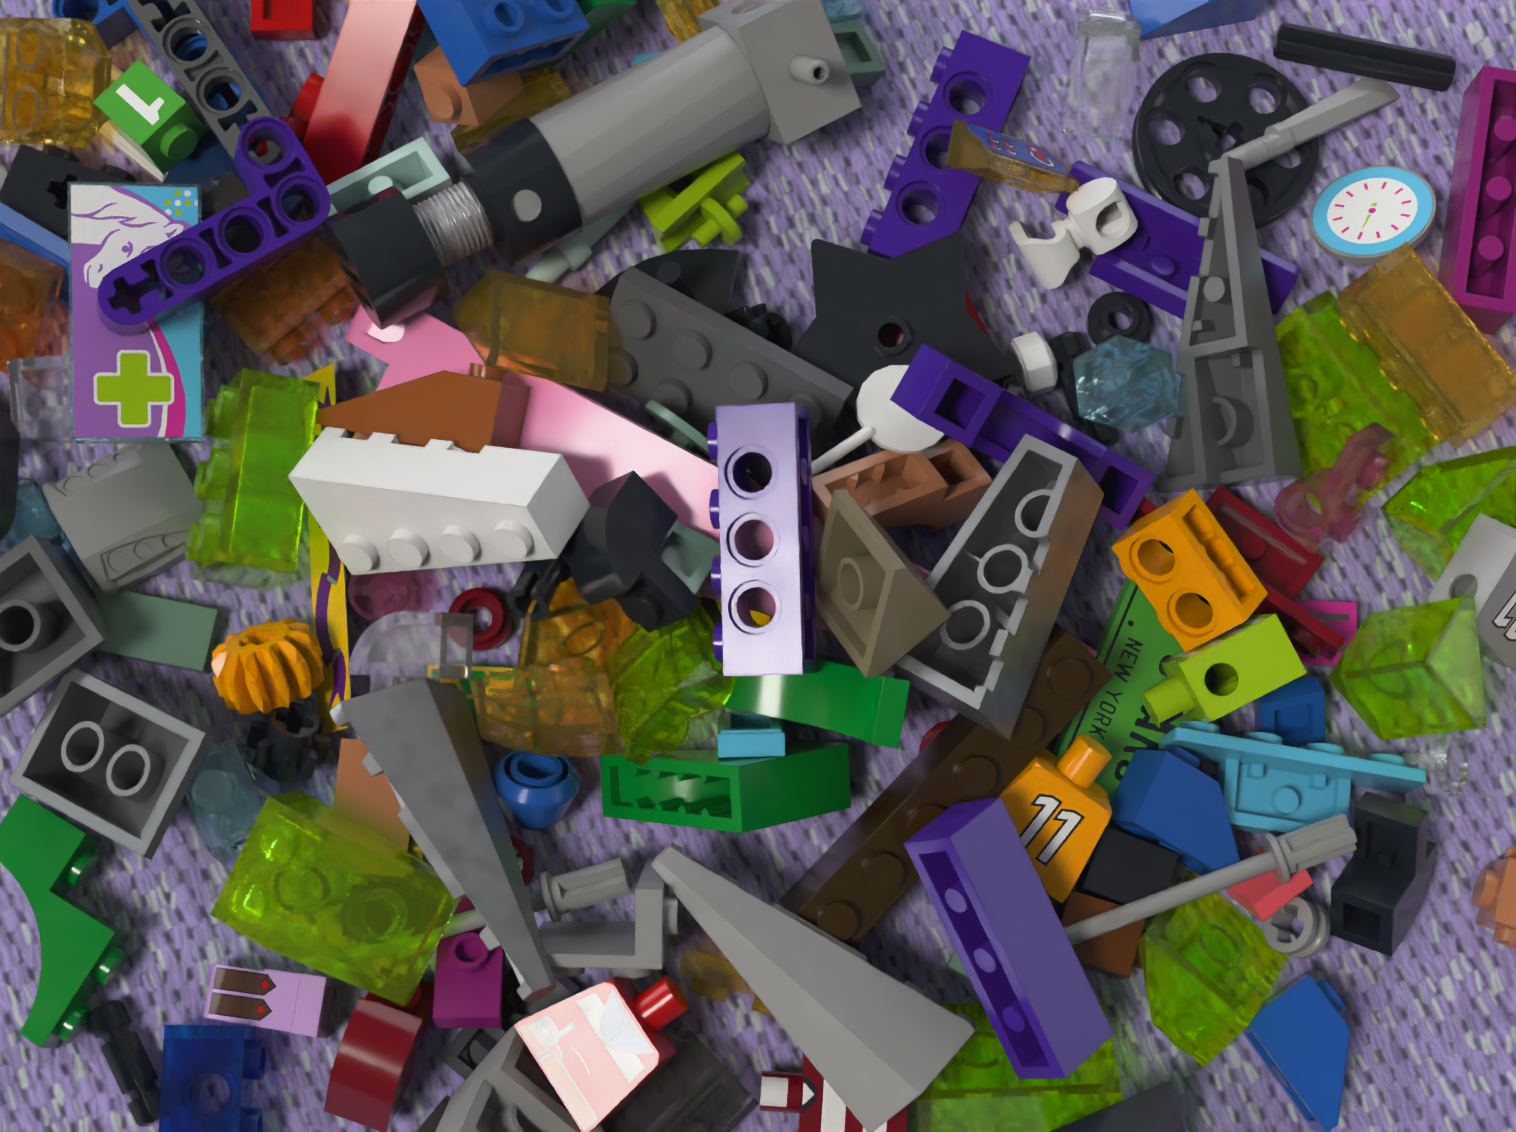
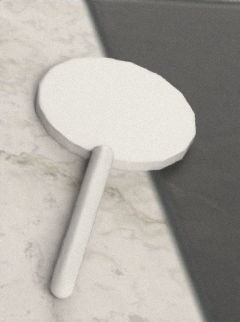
M890 365L877 370L862 384L856 400L857 420L862 429L811 462L812 477L869 439L879 447L899 454H918L934 447L945 435L944 433L916 419L890 400L909 365Z

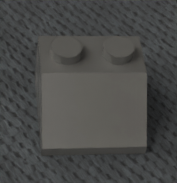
M34 534L0 557V718H3L108 641L96 595L61 543Z

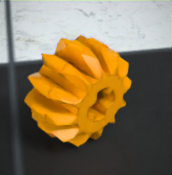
M285 618L278 622L268 619L263 624L257 626L248 625L247 629L240 633L229 634L225 639V643L218 645L211 652L213 657L211 666L215 675L212 678L218 695L223 697L227 709L238 710L242 715H250L257 711L268 714L273 709L282 706L289 708L291 702L297 699L308 698L312 694V689L318 687L325 680L323 675L324 666L321 658L323 653L316 636H313L309 624L297 622L294 618Z

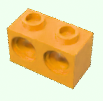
M1194 488L1135 521L1111 546V549L1119 559L1124 574L1138 585L1155 609L1161 626L1175 637L1185 653L1245 622L1268 595V592ZM1159 540L1167 544L1173 553L1167 551L1160 544ZM1197 594L1204 597L1210 605L1201 601Z

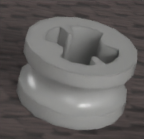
M1296 896L1271 917L1263 921L1262 928L1264 938L1271 948L1295 958L1307 959L1316 956L1324 949L1329 940L1331 925L1329 916L1322 906ZM1293 918L1304 923L1300 936L1289 931Z

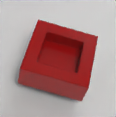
M251 0L250 31L254 40L316 39V0Z

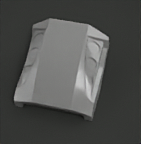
M139 437L79 472L57 482H48L41 485L50 509L80 560L103 593L109 597L139 581L172 568L225 536L176 457L166 437Z

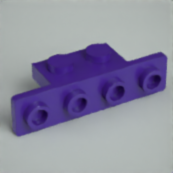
M1076 161L1056 201L1055 208L1058 211L1068 215L1069 211L1066 207V201L1077 188L1094 179L1108 177L1116 180L1138 221V227L1129 239L1110 251L1097 255L1088 274L1183 320L1190 277L1199 274L1204 239L1198 236L1200 218L1083 161ZM1259 247L1272 315H1276L1296 283L1301 269L1299 266Z

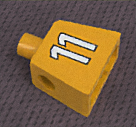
M1083 733L1078 735L1061 759L1044 748L998 796L1001 797L1008 814L1015 823L1017 833L1037 874L1043 882L1046 893L1062 904L1073 889L1112 814L1107 792L1094 782L1112 759V756L1099 742Z

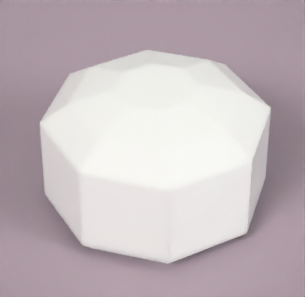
M1035 331L1013 338L1008 347L1010 362L1014 367L1016 381L1024 387L1026 396L1032 398L1053 391L1058 378L1057 364L1053 351L1044 337Z

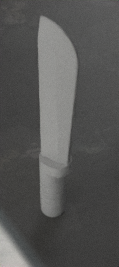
M1375 78L1358 80L1292 117L1267 127L1264 136L1223 153L1221 158L1231 157L1240 159L1243 162L1244 171L1291 151L1293 147L1385 107L1401 98V96L1391 85Z

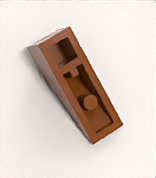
M470 363L468 375L443 370L318 409L315 412L313 423L343 428L366 435H372L373 432L395 434L399 442L425 447L430 439L453 441L456 447L470 453L479 454L485 445L517 449L530 389L508 384V370Z

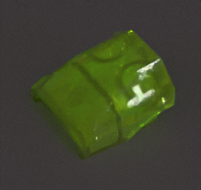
M698 600L689 616L685 619L650 633L640 625L613 652L599 673L600 686L607 697L609 709L625 743L624 756L627 761L644 766L652 759L650 752L656 753L659 751L667 753L677 749L688 734L689 718L693 714H698L700 712L699 708L704 710L720 708L728 701L733 692L735 676H724L723 662H717L713 650L714 624L700 600Z

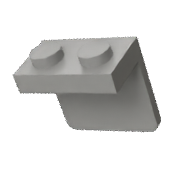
M647 858L635 888V922L561 921L554 924L552 921H544L541 924L539 933L553 976H577L583 974L585 968H611L613 976L620 978H642L651 975V969L663 968L672 935L679 934L680 918H684L685 906L652 867L651 864L655 858Z

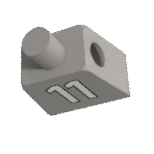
M1479 513L1428 596V606L1449 628L1428 656L1441 669L1458 679L1462 678L1479 654L1506 668L1516 666V529L1482 513Z

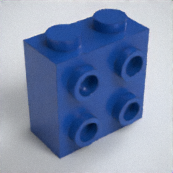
M416 0L462 88L559 59L590 28L576 0Z

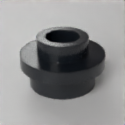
M1118 291L1099 297L1091 306L1086 320L1087 332L1093 343L1103 351L1112 354H1124L1135 350L1146 338L1150 326V318L1145 305L1137 297ZM1114 312L1123 313L1129 319L1130 326L1124 330H1117L1110 325L1108 315Z

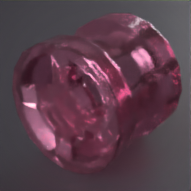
M406 571L352 575L348 586L349 601L362 620L373 628L383 630L398 628L409 621L416 611L418 602L417 590ZM393 596H399V598H394L393 601L387 605L386 610V603L389 602Z

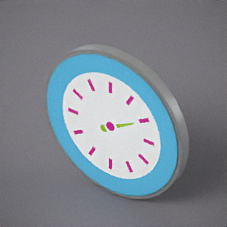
M1389 165L1363 167L1336 178L1318 194L1310 210L1309 222L1311 233L1320 249L1335 259L1354 264L1381 263L1408 253L1429 235L1436 221L1437 204L1433 189L1417 173L1402 167Z

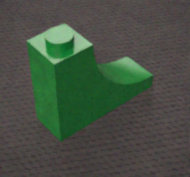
M817 654V673L724 676L723 662H717L715 655H713L708 688L709 690L718 691L716 702L722 708L816 726L864 740L872 745L898 749L911 681L890 670H886L882 675L877 674L876 678L866 679L853 660Z
M798 739L785 742V756L718 758V749L677 751L615 749L600 752L604 817L746 833L851 808L848 743Z

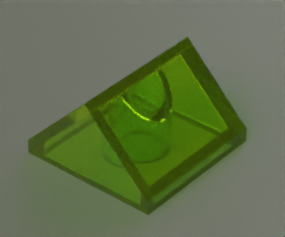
M1463 596L1367 614L1328 677L1380 741L1488 728L1474 596Z

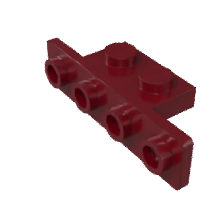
M1219 485L1205 505L1268 592V595L1252 614H1276L1283 628L1287 631L1286 634L1293 647L1297 651L1312 659H1316L1320 654L1331 661L1345 642V639L1294 603L1325 558ZM1144 497L1127 527L1129 528L1135 521L1159 507Z

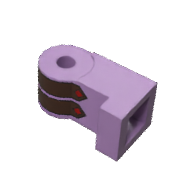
M213 964L204 1017L294 1034L327 1038L336 979L271 969L253 970Z

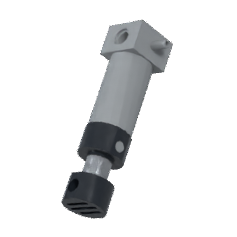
M728 0L696 16L702 30L701 33L530 118H521L455 151L454 162L460 178L458 185L454 184L448 190L444 189L443 193L438 192V195H433L432 198L428 197V200H423L422 203L418 202L417 206L413 205L412 207L400 190L390 186L326 218L323 225L330 245L349 284L371 321L380 330H383L450 296V286L444 272L445 266L449 267L455 261H460V258L465 259V256L475 254V251H480L481 248L484 249L486 246L493 244L510 266H516L582 232L583 227L760 137L786 146L862 107L821 0Z

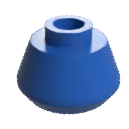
M537 746L524 747L512 751L496 764L491 775L500 806L505 816L521 828L533 831L543 830L559 822L578 793L581 783L578 769L565 755L550 748Z

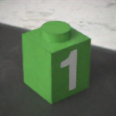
M139 59L93 101L115 131L163 175L177 162L187 158L194 151L197 143L208 133L188 103Z

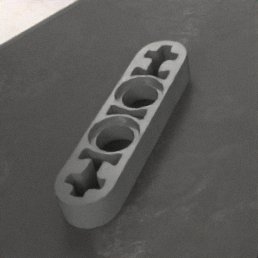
M128 0L137 20L234 162L235 148L241 132L238 126L247 119L250 121L261 116L273 117L194 0H167L177 16L168 24L157 6L150 3V0ZM188 34H199L208 40L205 53L194 61H183L174 55L177 41ZM230 82L241 89V97L233 108L218 111L207 104L210 90L220 83ZM269 140L266 141V146L269 150L266 155L258 157L256 153L249 151L250 156L262 165H273L283 159L280 148Z

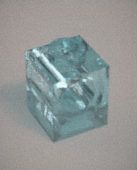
M1117 334L1073 360L1080 417L1135 434L1179 410L1172 353Z

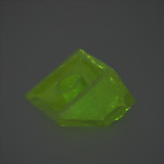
M1513 445L1425 465L1380 507L1399 547L1435 584L1479 513L1516 529V446Z
M1188 870L1177 885L1197 878V876ZM1216 892L1158 913L1138 941L1152 1024L1164 1033L1175 1047L1186 1052L1205 1068L1251 1023L1290 955L1277 952L1271 948L1265 940L1263 932Z

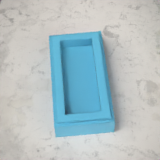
M729 712L718 715V758L785 756L783 719L750 712Z

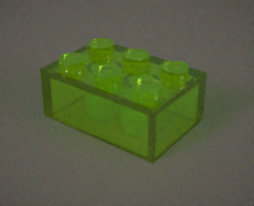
M242 368L227 385H221L217 399H208L203 418L202 434L203 436L212 437L209 460H200L194 482V498L203 499L200 524L191 523L185 546V560L194 562L192 580L269 591L295 574L305 502L288 478V475L312 445L320 382Z

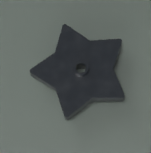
M961 232L952 233L889 260L821 239H814L811 242L816 317L790 353L854 387L846 405L851 408L856 416V400L862 384L873 372L890 365H910L922 343L994 383L1012 377L1014 372L1013 365L965 311L964 235ZM888 327L900 328L904 334L902 342L893 348L883 346L878 339L879 332Z

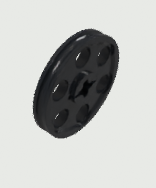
M1208 53L1188 58L1165 71L1151 86L1140 105L1134 119L1131 135L1134 166L1144 188L1149 194L1198 218L1207 217L1214 183V176L1208 173L1209 162L1221 159L1223 152L1214 146L1217 140L1223 138L1225 134L1235 140L1233 146L1226 149L1225 152H1228L1264 136L1267 127L1292 117L1308 108L1309 105L1291 81L1273 67L1259 60L1232 53ZM1191 77L1207 79L1215 87L1216 99L1211 102L1196 101L1186 90V80ZM1260 88L1269 92L1276 103L1275 111L1263 114L1252 110L1245 99L1246 91ZM1156 119H1166L1173 122L1180 131V141L1173 145H1164L1157 142L1150 133L1149 123ZM1319 137L1295 147L1300 157L1298 166L1285 168L1271 159L1244 171L1246 183L1259 189L1264 197V208L1252 211L1256 230L1264 228L1284 216L1306 190L1317 166ZM1181 173L1195 175L1203 183L1204 196L1195 200L1180 196L1174 188L1173 177Z

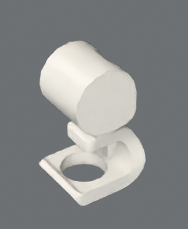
M1103 177L1094 179L1077 188L1066 201V207L1069 211L1068 217L1051 223L1056 233V236L1052 239L1032 238L1022 221H1014L1009 225V230L1042 288L1050 290L1061 286L1069 270L1080 258L1078 250L1082 247L1090 248L1096 255L1104 254L1129 239L1136 231L1138 221L1118 183L1113 178Z

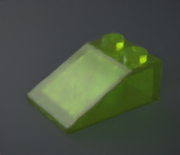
M296 791L267 797L210 915L268 950L404 1006L409 1004L461 898H453L432 866L306 792Z

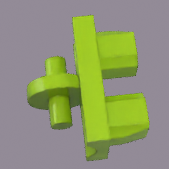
M736 150L687 174L686 176L692 183L679 195L666 185L637 200L641 212L652 227L657 246L665 254L680 250L692 239L703 249L717 236L730 246H734L742 238L743 234L735 220L748 209V205L741 195L751 187V184L742 168L746 165L745 159Z

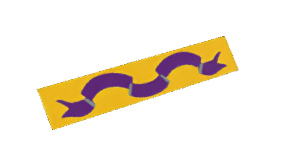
M334 363L301 378L305 453L325 427H329L313 422L316 410L336 404ZM308 508L313 634L317 637L323 653L321 658L325 679L316 687L317 716L323 717L325 720L321 735L349 728L348 726L338 727L329 712L340 701L351 698L344 563L339 559L335 548Z

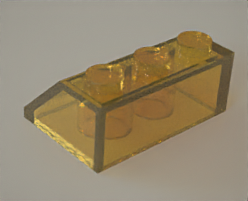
M1407 242L1344 288L1336 301V304L1341 309L1338 312L1341 324L1354 340L1359 343L1366 340L1382 359L1378 362V367L1384 378L1396 391L1403 393L1407 390L1422 408V411L1418 414L1422 424L1438 442L1444 443L1448 440L1452 447L1458 450L1502 419L1516 406V374Z

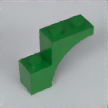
M20 793L0 823V863L20 884L35 914L41 942V972L33 1006L19 1034L40 1048L58 1049L62 1041L67 1044L71 1043L87 1023L88 1013L91 1011L85 1005L99 983L104 986L109 985L120 972L128 956V953L122 947L130 935L66 896L71 886L76 889L79 888L92 874L99 859V855L94 853V850L101 839L39 800Z

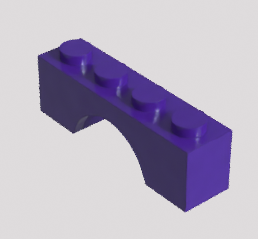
M925 343L921 344L890 398L892 402L916 419L967 447L975 448L1004 464L1025 434L1077 457L1104 493L1096 517L1123 532L1156 478V475L1124 455Z

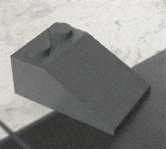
M73 666L62 676L8 783L133 852L152 860L214 737L166 710Z

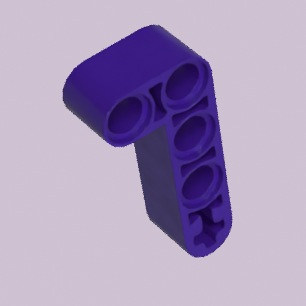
M271 116L257 117L245 124L238 136L234 163L239 176L251 194L250 196L116 267L102 278L98 286L97 313L100 321L109 331L121 336H133L143 333L311 241L321 232L323 223L331 209V197L315 166L294 131L286 122ZM260 139L269 140L280 148L283 159L273 165H262L250 156L247 147L252 142ZM292 195L304 196L313 203L316 216L306 222L294 221L284 213L281 205L282 201ZM237 225L247 226L258 235L260 247L249 253H239L227 244L224 234L231 227ZM188 256L198 261L202 266L204 275L196 283L190 285L180 284L174 281L168 274L166 268L168 263L176 257ZM152 271L154 273L157 288L140 298L139 313L131 315L125 307L117 310L112 308L115 305L117 290L124 289L127 295L135 296L148 289L150 276L147 272ZM158 290L166 298V300L161 301L159 299Z

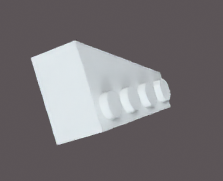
M325 427L288 475V478L335 548L339 559L346 565L351 575L557 559L590 507L589 501L562 454L485 445L478 454L466 452L456 447L453 441L430 439L425 447L399 444L395 434L373 432L368 440L349 438L346 429Z

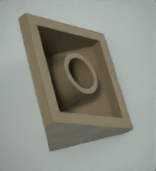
M846 488L833 490L814 569L815 606L818 613L865 678H876L877 674L882 675L952 615L891 536Z

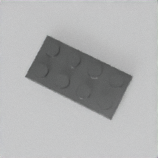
M631 265L619 277L585 369V373L643 405H646L650 399L661 404L706 438L709 424L716 422V406L796 402L810 407L811 440L813 441L811 455L815 460L824 454L854 387Z

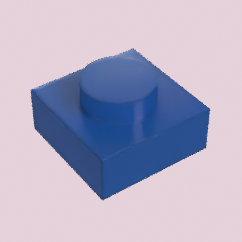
M1317 676L1293 680L1254 700L1255 732L1278 735L1282 738V745L1291 747L1326 742L1325 690Z

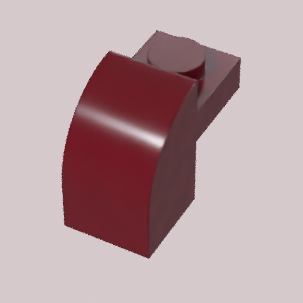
M381 965L366 997L360 996L344 1032L329 1079L324 1106L325 1112L381 1132L388 1131L409 1086L416 1051L433 1018L434 983Z

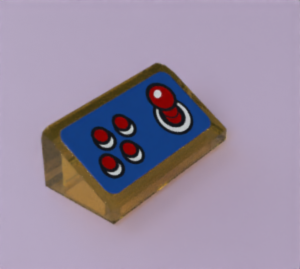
M962 120L954 121L946 164L950 165L951 169L1031 193L1073 194V191H1078L1079 181L1041 146Z

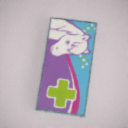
M67 182L71 444L204 443L203 300L143 333L133 336H121L109 331L102 324L97 313L98 286L106 274L201 222V184ZM188 256L176 257L166 267L170 277L180 284L190 285L202 278V266L197 260ZM152 271L147 272L150 276L148 289L135 296L127 295L124 289L117 290L115 305L112 308L117 310L125 307L131 315L139 313L140 298L157 288L154 273ZM158 290L159 299L161 301L166 300V298Z

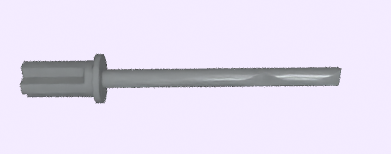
M1344 813L1334 815L1275 838L1271 833L1262 835L1264 853L1063 927L1073 946L1271 871L1279 883L1284 885L1289 883L1291 874L1357 850L1355 845L1358 842L1356 834L1349 826L1347 816Z
M620 857L552 877L548 871L540 873L542 890L528 893L533 912L547 909L552 922L555 924L562 921V914L633 893L625 861ZM472 909L311 955L304 960L310 973L316 975L481 928L487 924L476 909Z

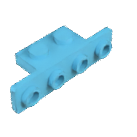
M1182 722L1180 727L1174 728L1159 739L1158 750L1160 751L1163 750L1165 745H1172L1191 753L1199 760L1219 763L1217 781L1220 784L1231 829L1262 835L1271 833L1274 837L1284 835L1340 813H1344L1348 819L1351 786L1406 794L1426 785L1427 770L1406 767L1407 760L1401 756L1371 754L1367 756L1366 760L1344 756L1345 749L1334 744L1309 743L1305 745V749L1282 745V738L1280 736L1265 732H1247L1243 734L1242 738L1219 734V726L1208 722Z

